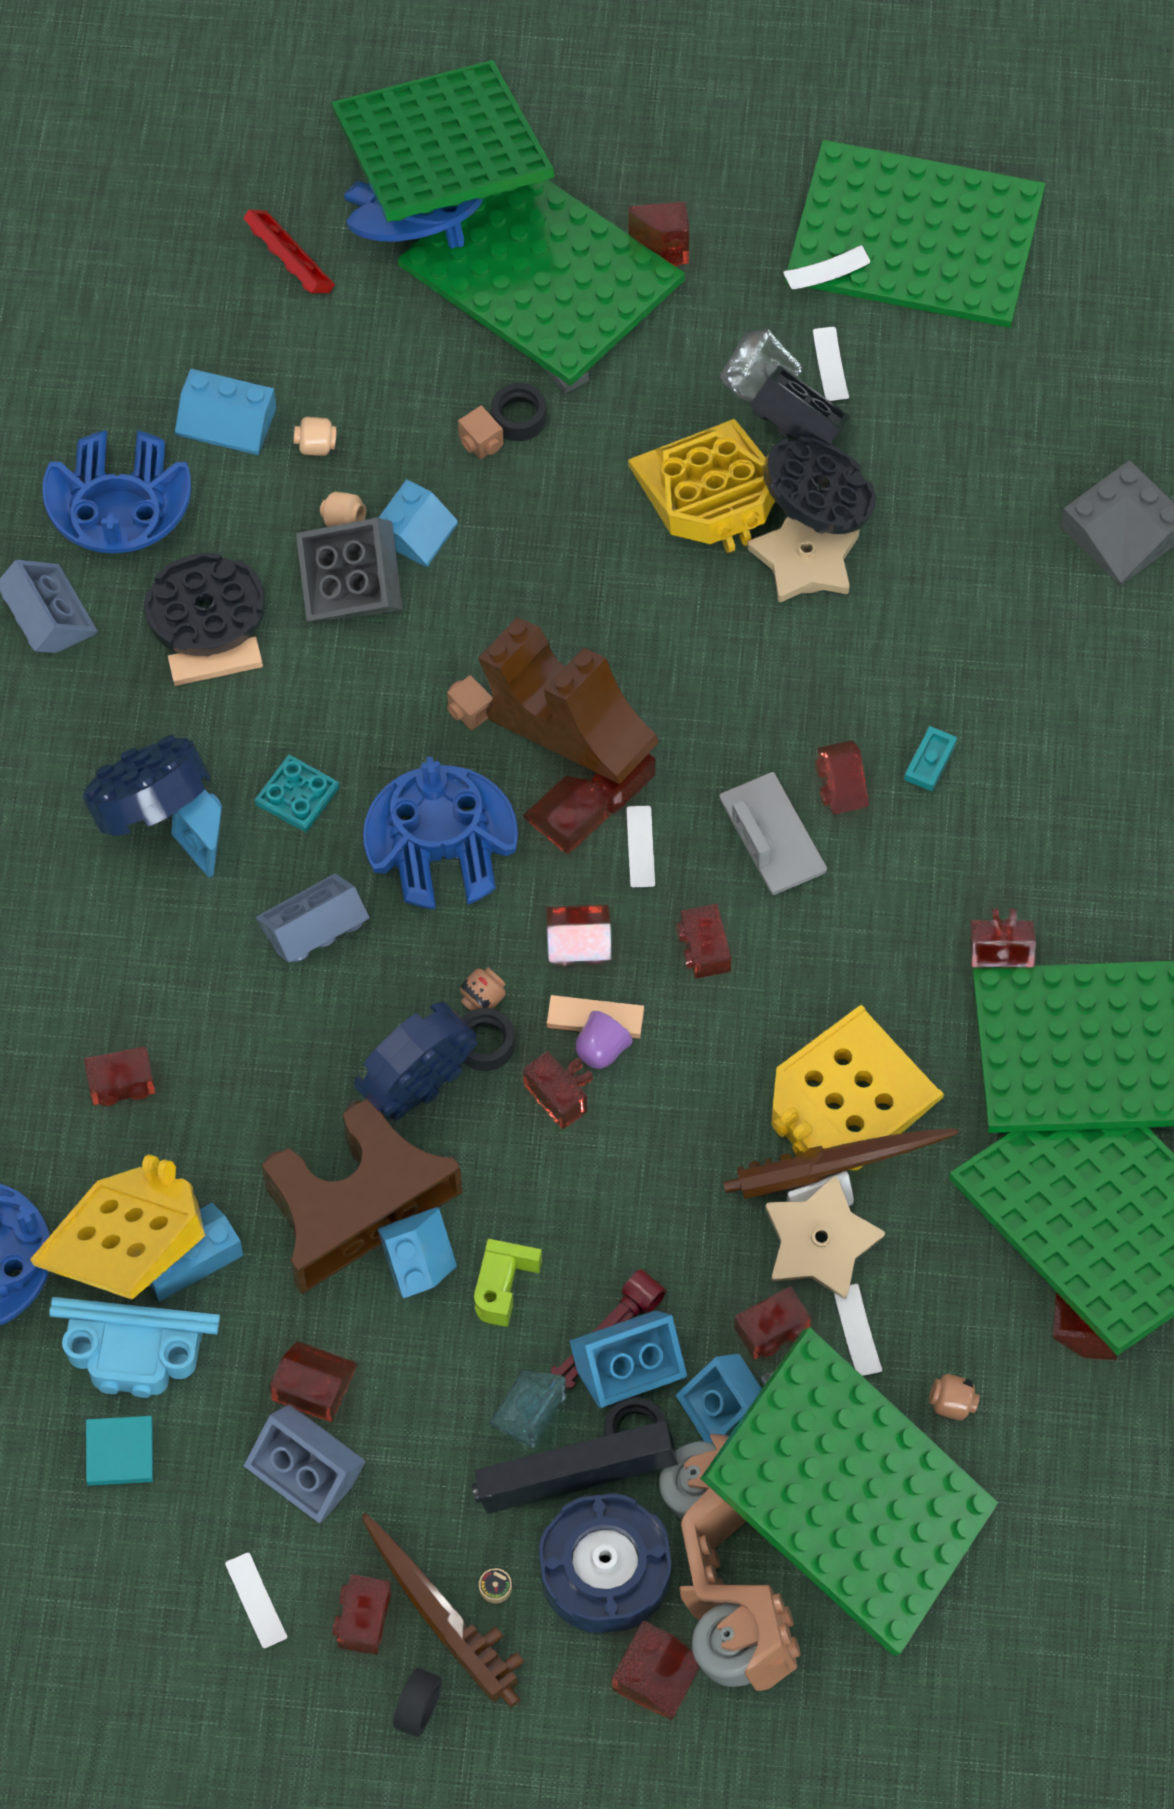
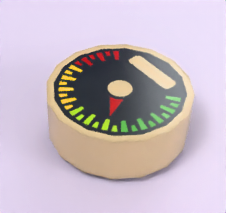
M498 1568L485 1571L479 1580V1591L482 1598L493 1604L506 1601L512 1591V1582L509 1574Z

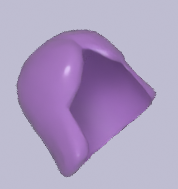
M592 1011L577 1037L576 1052L578 1057L591 1068L603 1069L611 1065L625 1049L631 1046L633 1040L628 1030L611 1016L601 1011Z

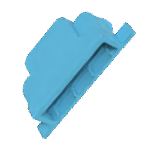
M60 1297L52 1298L50 1317L69 1319L68 1329L63 1336L62 1346L69 1362L74 1367L80 1369L88 1368L92 1384L103 1393L131 1392L132 1395L141 1398H148L151 1395H158L164 1392L168 1386L169 1376L174 1379L189 1377L196 1368L199 1345L203 1333L217 1335L220 1315Z

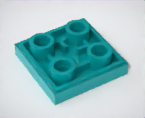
M288 754L255 798V805L307 833L340 788V783Z
M152 1416L86 1420V1482L88 1486L154 1482Z

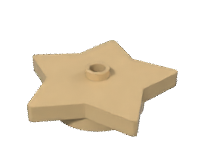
M787 516L780 529L749 540L748 550L772 569L779 602H783L800 593H814L821 590L848 594L849 580L844 559L858 539L860 529L847 534H821L813 528Z
M835 1176L807 1201L767 1203L765 1207L781 1242L771 1280L776 1282L811 1278L843 1299L847 1298L854 1261L879 1242L885 1235V1232L851 1213L839 1180ZM823 1233L828 1239L820 1243L816 1240L815 1234Z

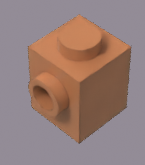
M482 405L458 420L459 437L464 448L469 453L473 452L480 460L488 454L496 453L503 445V428Z
M471 675L463 681L455 682L447 692V709L455 720H461L471 731L488 719L486 711L492 708L493 697Z

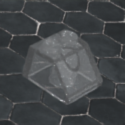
M768 329L744 334L719 378L736 396L751 402L779 364L797 378L803 367Z

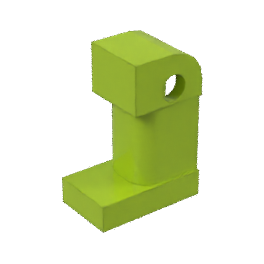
M488 1239L474 1293L475 1312L482 1321L508 1327L513 1309V1293H511L515 1271L520 1269L540 1273L542 1249Z

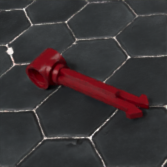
M643 1269L638 1270L624 1285L621 1291L623 1298L619 1301L620 1304L593 1332L630 1320L639 1313L647 1314L652 1312L662 1302L667 1290ZM573 1353L559 1368L555 1365L551 1368L552 1382L564 1376L575 1364ZM576 1365L565 1376L560 1385L561 1390L573 1389L576 1386V1383L573 1382L579 1375Z

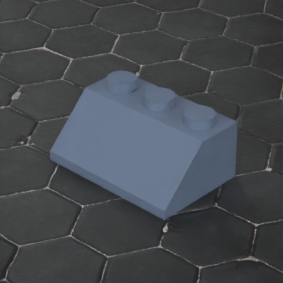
M15 560L1 576L0 592L2 597L10 607L16 622L22 628L29 645L34 651L57 653L94 636L98 632L59 564Z
M333 874L256 916L255 919L279 956L290 963L291 961L298 962L309 955L308 952L317 947H325L335 941V937L344 932H353L362 926V922L369 919V916L355 886L337 874Z
M289 1404L269 1416L244 1467L320 1524L352 1488L366 1461Z

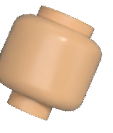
M304 417L301 420L300 426H294L293 444H299V450L303 455L326 456L330 449H335L336 426H332L328 418Z
M335 491L321 503L320 515L323 517L327 527L365 520L366 506L358 495Z

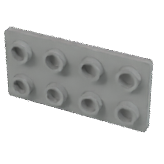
M768 773L720 794L719 799L772 895H776L827 872L824 861L775 773Z

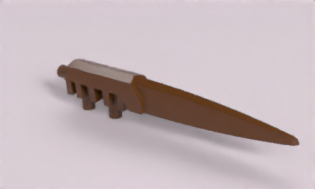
M950 1128L909 1132L871 1138L824 1149L822 1145L809 1148L804 1153L802 1151L796 1152V1158H792L789 1154H783L780 1156L779 1162L772 1163V1159L768 1158L765 1159V1165L762 1166L758 1161H752L749 1163V1169L744 1170V1166L737 1167L739 1178L723 1181L726 1194L742 1190L745 1199L816 1183L827 1178L830 1174L901 1155L953 1137L959 1130Z
M364 1512L362 1520L382 1557L431 1629L491 1701H496L502 1697L510 1708L516 1706L521 1699L513 1690L519 1683L513 1671L525 1662L516 1651L503 1662L495 1650L491 1648L504 1637L495 1626L483 1637L473 1624L467 1628L463 1618L395 1541Z

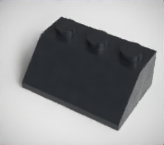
M780 364L749 404L754 408L753 412L763 420L769 419L777 425V430L788 438L793 437L796 440L800 436L811 437L831 444L850 418L848 414Z

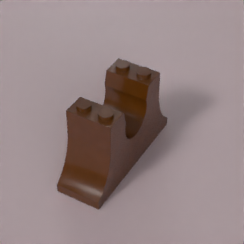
M517 617L478 657L493 695V706L490 710L486 711L490 721L619 784L659 743L657 735L639 718L625 699L617 685L607 659L597 653L583 648L564 667L551 651L549 641L540 627Z
M368 1099L352 1103L343 1113L346 1141L353 1159L360 1164L358 1169L348 1178L340 1181H325L317 1178L309 1171L305 1160L289 1147L282 1152L276 1151L272 1153L261 1164L266 1190L288 1220L296 1237L291 1265L295 1286L301 1294H304L381 1245L382 1242L377 1228L436 1207L439 1208L462 1193L461 1170L453 1157L429 1154L407 1142L391 1127L381 1112Z

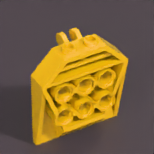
M735 419L628 460L630 469L671 535L707 544L722 540L727 553L735 551L732 537L735 534L739 533L741 543L744 546H748V541L752 540L749 529L765 523L775 502L764 482L763 465L766 457Z
M860 1005L777 1067L771 1124L780 1137L786 1136L792 1143L795 1154L799 1151L804 1153L809 1148L821 1145L824 1149L871 1138L901 1134L943 1098L944 1093L928 1079L867 1013L865 1008ZM838 1059H845L850 1063L847 1065H839L835 1061ZM814 1080L819 1082L821 1085L817 1087H811L806 1083ZM859 1081H865L869 1083L870 1086L862 1088L856 1085V1083ZM837 1103L841 1108L833 1110L827 1107V1105ZM884 1103L889 1105L891 1108L888 1110H881L877 1107V1105ZM855 1125L859 1126L862 1130L852 1132L847 1127ZM863 1166L856 1167V1168L849 1169V1170L858 1171V1170H859L860 1168H862Z
M149 1154L143 1159L142 1167L98 1180L30 1260L33 1266L133 1299L205 1236L199 1204L194 1195L192 1185L184 1179L175 1178L176 1165H174V1162L166 1159L160 1161L158 1157Z

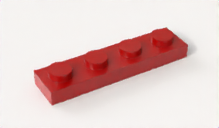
M252 209L247 211L243 219L251 226L250 230L252 233L265 241L268 245V250L278 256L285 263V268L301 280L305 290L313 294L331 292L335 286L333 281L268 211Z

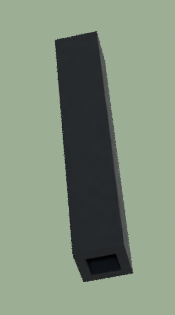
M665 1420L476 1469L477 1483L472 1484L473 1495L476 1503L481 1502L487 1514L675 1466L678 1465L673 1435Z

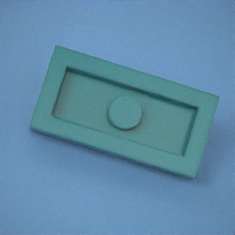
M929 726L905 773L904 780L933 791L957 744L958 737Z

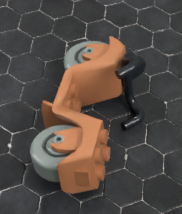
M710 1434L713 1443L693 1442L677 1449L678 1465L661 1469L659 1477V1488L662 1498L673 1514L682 1520L681 1527L693 1586H680V1596L692 1615L699 1620L692 1636V1651L698 1665L714 1682L729 1687L743 1686L751 1683L756 1691L767 1690L798 1668L796 1657L800 1656V1649L795 1636L791 1637L789 1627L794 1626L790 1608L784 1606L781 1594H775L770 1585H724L722 1578L717 1576L716 1568L720 1567V1560L715 1548L742 1526L746 1520L700 1479L729 1437L724 1434Z

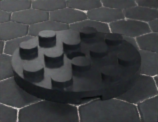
M802 436L794 441H788L786 438L774 445L764 461V482L771 496L790 519L797 520L813 528L818 533L847 534L854 532L867 522L875 508V491L871 481L866 482L861 475V466L848 454L827 442ZM817 483H819L822 486L820 490L817 489L819 487Z
M200 553L178 559L162 569L155 576V582L150 590L146 592L144 609L151 632L163 645L186 655L211 656L241 645L256 631L264 615L265 597L260 579L247 564L238 559L233 561L222 558L221 554ZM202 601L212 602L208 610L197 605Z

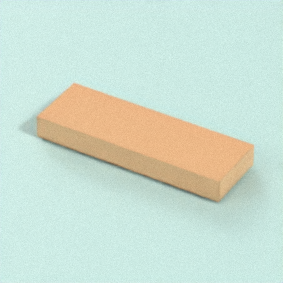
M256 637L248 638L241 645L231 650L211 656H193L183 653L168 655L174 686L263 667Z
M551 995L547 1028L581 1032L592 1011H601L626 1028L632 1038L640 1039L644 1006Z

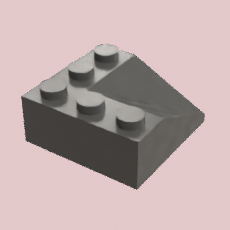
M1129 460L1064 507L1060 527L1121 586L1174 547V502Z
M372 518L296 533L307 622L376 615L403 610L392 521Z

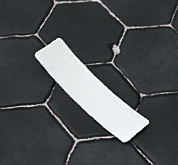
M860 245L829 260L799 269L784 271L783 273L791 289H798L843 276L869 264L870 259L863 246Z
M836 328L814 329L815 348L825 398L829 401L848 399L849 394L840 357Z
M651 806L627 807L630 884L631 887H654L655 872Z
M850 1285L847 1298L843 1299L835 1293L834 1295L855 1370L862 1376L881 1372L882 1367L867 1321L859 1285Z
M245 1553L225 1563L262 1647L267 1648L287 1639L285 1630L250 1553Z

